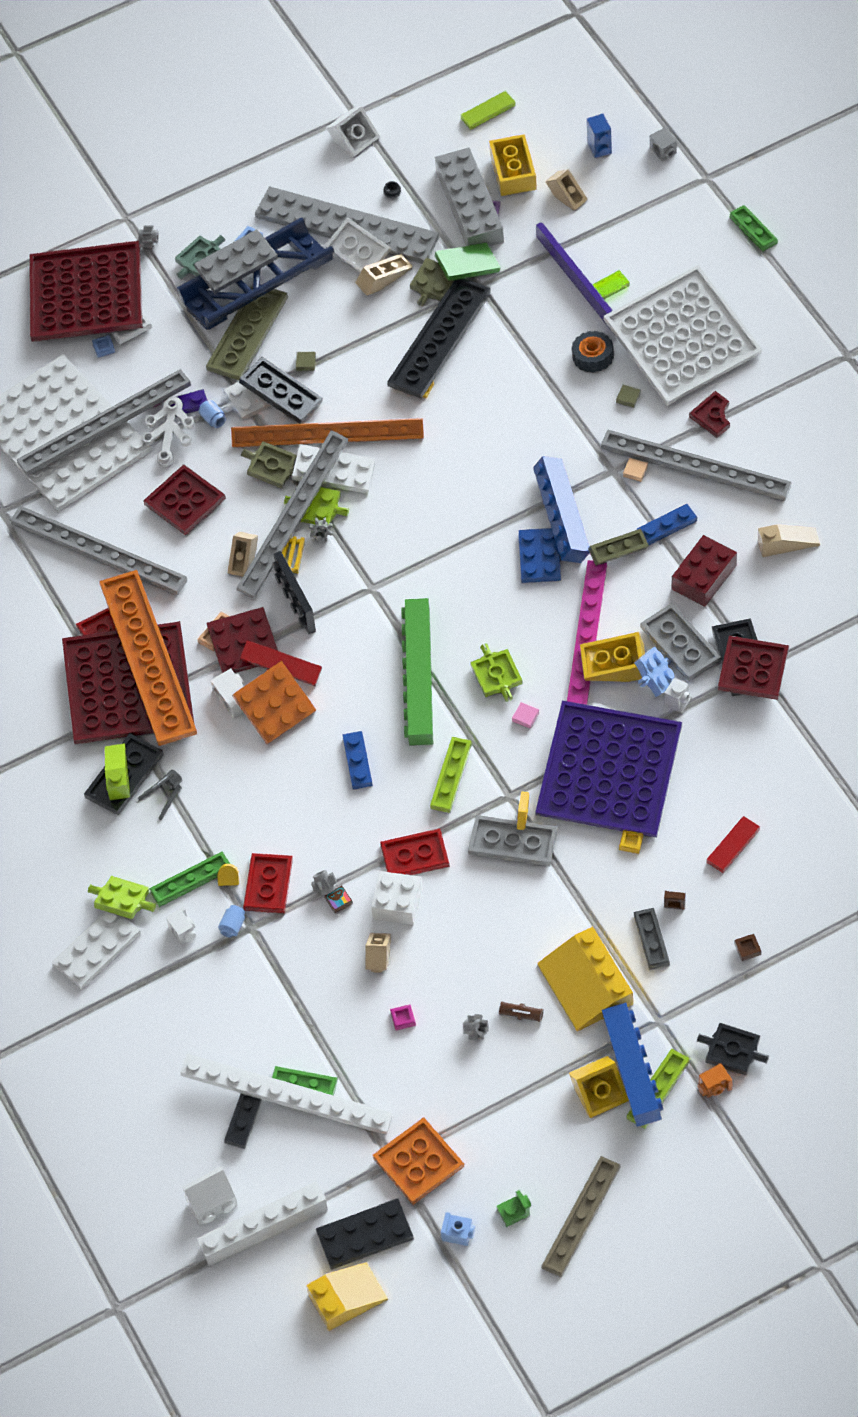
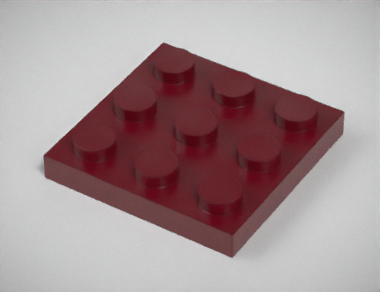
M183 464L146 497L143 502L146 507L186 536L226 499V496Z
M264 607L206 623L222 673L229 669H232L234 673L259 667L240 660L247 640L278 651Z
M729 636L718 690L778 700L789 645Z

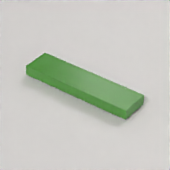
M221 851L149 888L150 893L158 906L161 907L218 878L220 867L224 864H230L224 852Z

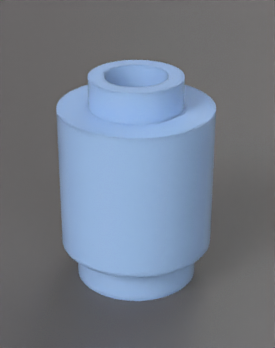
M205 401L201 404L199 414L210 426L219 428L226 422L225 413L214 401Z
M231 905L226 909L218 926L223 936L229 938L237 936L245 920V911L241 907Z

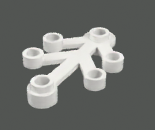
M177 397L166 399L162 410L155 415H148L145 418L146 425L149 428H154L158 421L167 416L166 422L153 432H145L142 436L144 443L151 445L155 439L165 433L162 451L157 455L158 462L163 467H169L174 461L173 455L170 452L173 433L180 439L182 446L188 447L192 444L191 436L185 434L175 423V416H177L182 421L185 429L190 430L195 426L193 418L187 416L182 411V402ZM186 422H192L190 425H186Z

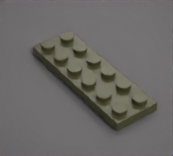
M274 289L238 309L209 359L206 370L239 381L240 377L249 368L288 299V293Z

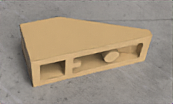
M402 254L363 267L355 283L366 295H370L394 282L410 271L413 266Z
M776 524L758 528V545L762 557L820 546L816 529L813 527Z

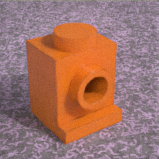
M720 1063L699 1075L697 1087L703 1096L706 1095L707 1098L712 1095L717 1096L725 1088L728 1091L732 1090V1078Z

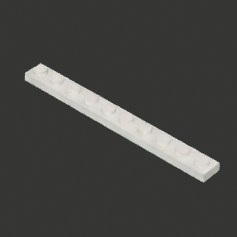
M191 1054L186 1055L180 1071V1076L383 1135H387L393 1117L392 1112Z

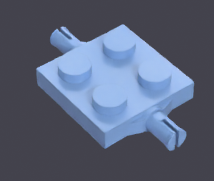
M653 647L634 663L642 676L638 681V684L642 683L639 686L645 687L648 685L655 697L666 691L675 677L673 671L668 668V665L671 663L670 658H663L661 652L656 647Z

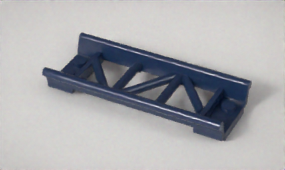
M301 217L265 237V240L276 252L278 258L304 260L303 262L285 272L274 262H271L266 266L276 275L275 278L260 285L261 269L253 273V289L242 279L235 283L245 294L221 291L214 294L213 291L207 290L210 287L201 275L185 282L176 289L187 311L206 330H210L228 320L227 316L266 293L310 268L315 270L333 260L334 248L329 246L324 249L309 234L305 221ZM289 244L296 252L278 249ZM213 298L234 301L221 307Z

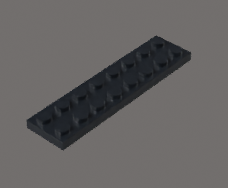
M465 278L454 280L388 379L387 386L422 399L490 295L491 288Z

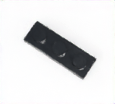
M240 1093L224 1139L225 1144L243 1149L246 1148L262 1099Z

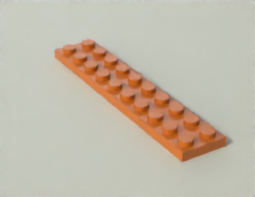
M134 570L99 581L158 746L196 735L195 724L138 571Z

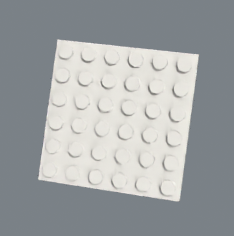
M699 265L608 313L603 319L667 406L762 353V348Z

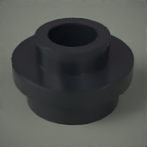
M396 181L387 182L383 188V193L388 198H397L402 192L401 186Z

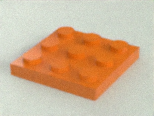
M282 661L232 694V697L266 744H269L316 711L314 705Z
M424 1117L372 1155L375 1162L412 1205L465 1167L464 1162Z

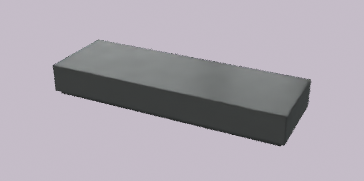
M649 908L633 912L649 970L669 966L670 961L655 909Z

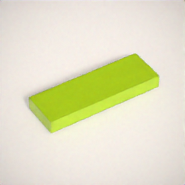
M505 90L460 114V118L471 130L516 106V101Z

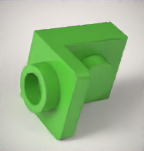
M520 1190L515 1191V1197L496 1206L506 1227L530 1216L529 1207H532L527 1195H522Z

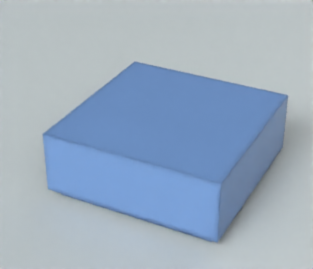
M110 335L92 340L97 358L116 353Z

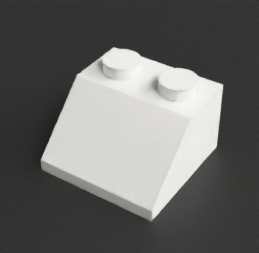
M362 106L352 108L326 128L334 142L352 157H355L381 137Z
M222 1166L182 1187L187 1205L199 1226L203 1223L212 1222L222 1213L231 1212L238 1205L236 1195Z

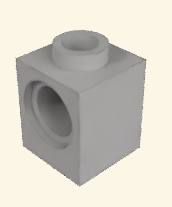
M665 127L649 135V147L661 161L677 154V141Z

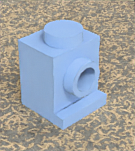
M446 1212L441 1229L442 1241L468 1246L469 1239L474 1238L476 1226L472 1224V1219L450 1215V1213Z

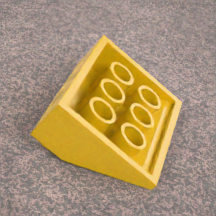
M593 926L575 934L537 963L577 1032L604 1019L603 1009L627 1003V1007L633 1005V991Z

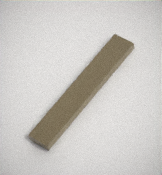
M600 1156L541 1265L543 1270L562 1278L619 1172L620 1164Z

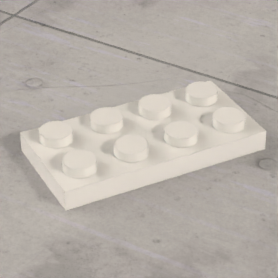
M299 445L292 480L301 481L320 448ZM342 452L322 486L368 494L375 458Z
M105 911L52 961V965L83 990L141 935V931L125 917Z

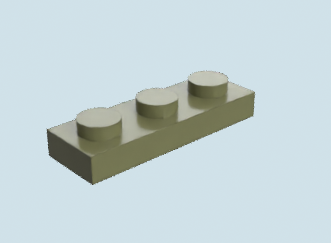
M638 529L590 545L588 550L597 566L644 550L649 545L642 530Z

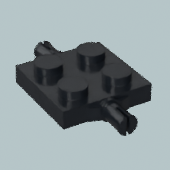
M719 1022L718 1028L712 1037L701 1033L697 1037V1042L709 1045L705 1063L714 1066L721 1063L725 1069L747 1076L750 1065L754 1060L765 1064L768 1063L769 1055L757 1052L760 1035Z

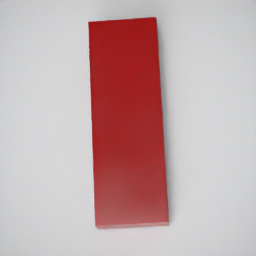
M742 816L709 855L706 863L724 873L759 832L760 826Z

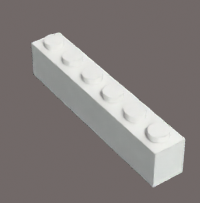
M317 1181L197 1238L199 1248L210 1267L327 1211V1201Z

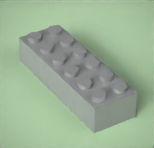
M470 147L436 156V173L466 246L487 243L488 246L504 242L503 226Z

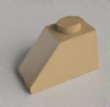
M569 169L557 171L545 181L554 197L573 211L588 200Z
M238 532L233 535L228 574L244 576L256 555L258 535Z
M390 933L369 934L365 950L366 970H371V972L375 973L387 970L391 943Z

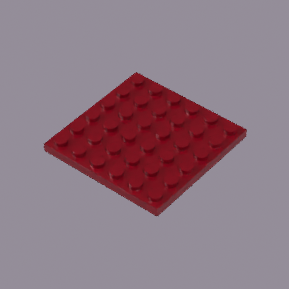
M139 240L30 254L31 342L143 328Z
M181 622L157 624L194 722ZM117 631L62 638L74 744L124 738L129 733L134 736L154 733Z

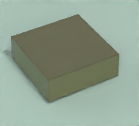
M297 352L296 371H315L316 352Z
M623 384L616 398V403L634 408L640 397L641 389Z

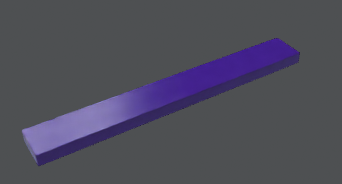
M542 222L536 224L537 239L603 320L605 315L613 311L547 227Z

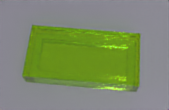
M618 270L592 285L603 299H606L629 287L630 282Z

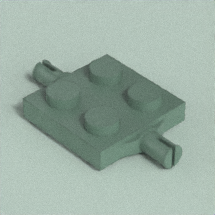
M201 235L198 236L175 257V262L183 267V269L176 273L177 277L182 280L188 273L195 276L200 275L195 269L194 264L220 250L219 246L225 242V238L219 235L218 238L211 241Z

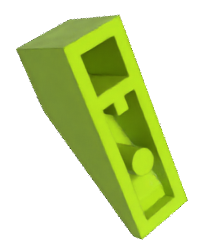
M125 743L105 746L106 787L110 800L130 797Z

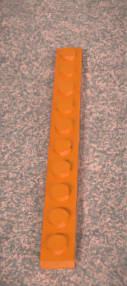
M423 418L231 427L232 447L260 446L262 441L271 445L324 443L331 430L348 438V442L424 438Z

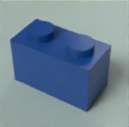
M604 113L586 118L587 144L594 158L612 153V131Z

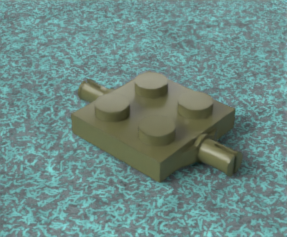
M426 257L410 283V289L421 295L417 303L424 306L428 299L441 301L454 280L448 281L439 263Z
M262 441L259 449L254 453L245 449L241 452V457L251 460L247 470L248 476L282 489L286 480L293 475L297 457L294 453Z

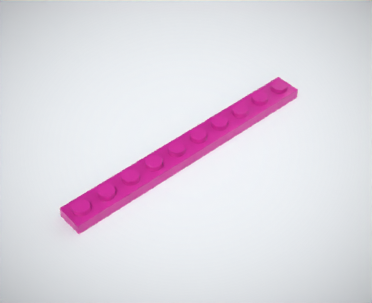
M593 560L587 561L567 697L568 702L588 705L591 681H585L580 644L597 641L607 562L596 566Z

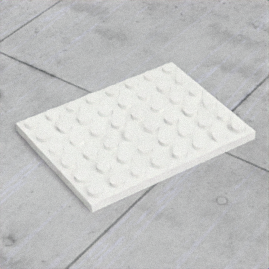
M64 354L0 394V449L57 512L71 505L152 451L151 446L144 443L141 435L128 422H125L35 473L26 476L17 463L18 458L107 410L112 405Z

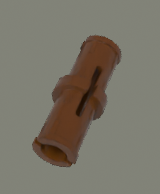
M503 1001L500 1003L499 1015L517 1017V1020L521 1021L528 1019L541 1022L543 1019L544 1009L528 1007L524 1003H520V1005ZM513 1009L530 1012V1014L515 1012Z

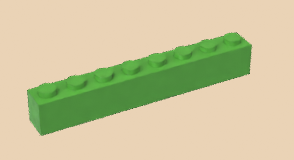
M429 598L405 599V607H401L402 619H405V624H402V636H406V641H402V652L406 653V657L402 658L403 670L406 669V674H403V687L407 686V691H403L404 704L407 703V709H404V721H408V726H404V737L409 739V746L433 745Z

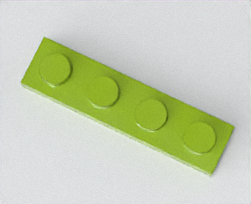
M451 737L431 800L430 809L451 813L472 746L471 740Z
M672 1048L650 1079V1081L655 1080L658 1093L654 1094L656 1099H661L662 1103L690 1063L689 1057ZM630 1109L626 1119L636 1124L632 1109ZM648 1124L642 1125L640 1127L646 1129Z

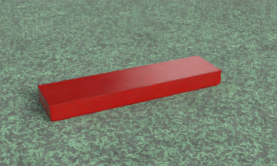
M248 640L240 657L241 661L267 670L282 661L294 679L316 686L322 671V666Z

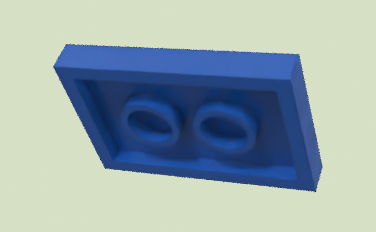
M552 528L518 530L521 582L561 581L560 556Z

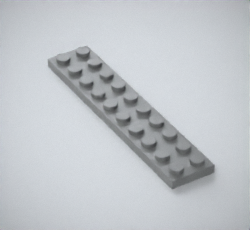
M271 186L268 187L255 211V218L284 226L302 217L309 233L331 238L348 217L391 248V251L388 253L389 255L396 256L402 254L407 260L423 264L426 257H430L439 239V232Z

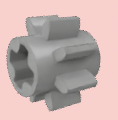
M145 225L143 229H139L138 240L140 243H144V248H153L154 244L159 242V231L154 230V225Z
M325 517L323 520L315 518V525L310 524L309 527L311 530H314L310 533V537L315 536L317 542L323 539L327 542V536H333V531L329 530L333 524H328ZM318 527H320L321 529H325V532L322 533L321 530L318 531Z
M322 870L313 875L314 881L311 882V886L315 893L320 891L323 896L336 889L334 884L337 883V879L333 872L328 874L327 870Z
M482 1014L467 1015V1019L462 1023L463 1034L469 1035V1040L484 1039L483 1035L489 1031L488 1020H482Z

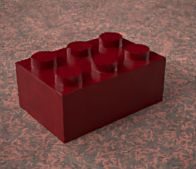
M703 535L671 576V590L706 607L737 566V552Z

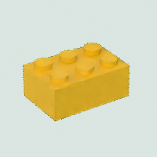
M525 134L490 140V158L500 195L505 196L537 190L536 173Z

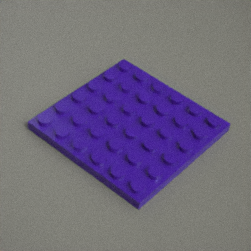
M562 700L535 814L537 816L617 831L627 830L657 838L681 734L682 722Z

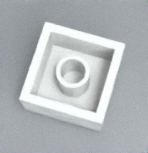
M379 871L371 905L373 919L414 925L422 890L421 878Z

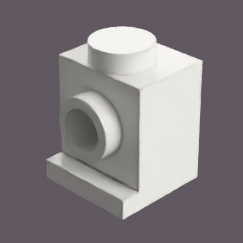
M673 678L664 693V706L683 714L692 699V696L688 693V684Z
M184 906L166 917L169 929L181 945L195 939L197 934L194 932V928L196 926L191 917H187Z

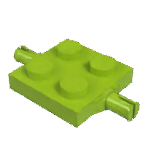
M321 487L300 522L315 525V518L323 520L325 517L326 522L329 524L332 523L337 514L348 517L349 508L338 507L341 496L340 491ZM285 496L284 504H287L291 497Z
M484 643V645L480 646L484 655L480 659L471 661V668L485 698L502 693L505 701L509 702V700L513 699L509 690L522 685L523 680L508 649L491 652L488 644Z
M111 876L103 887H97L92 884L88 887V893L98 895L94 901V908L129 919H133L135 914L141 909L151 912L155 911L156 904L145 901L149 894V887Z

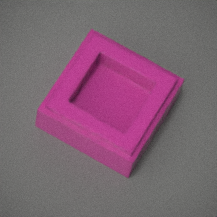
M411 1004L390 1009L395 1031L416 1026Z

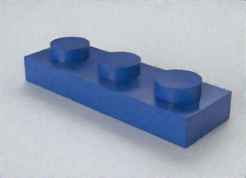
M686 503L638 527L637 530H642L648 545H651L697 522V516Z
M363 732L342 734L352 789L373 786Z

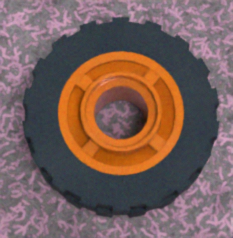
M587 331L577 336L572 343L573 362L580 370L592 373L600 372L608 368L612 364V360H614L613 341L603 332Z

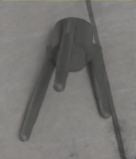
M170 770L159 782L140 795L138 800H142L161 785L167 791L173 790L158 818L162 820L176 794L182 789L179 785L183 781L182 777L175 770Z

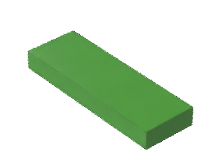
M745 205L729 213V218L762 252L778 244L776 236Z
M275 1066L272 1075L274 1079L333 1096L338 1082L337 1077Z

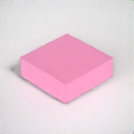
M521 702L512 717V722L531 729L539 715V709Z

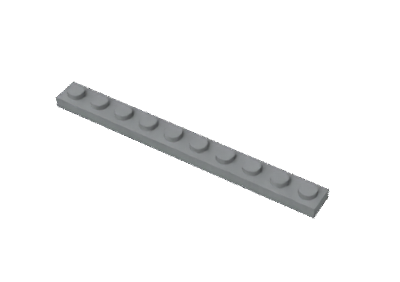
M179 369L17 459V463L26 476H29L190 387L191 381Z
M608 429L601 443V449L782 501L786 500L792 482Z
M332 430L330 431L238 584L237 591L253 599L256 597L273 568L272 563L275 562L274 553L284 550L348 443V438Z
M20 506L10 519L11 524L119 571L127 573L137 570L141 580L178 595L188 581L185 575L23 506Z

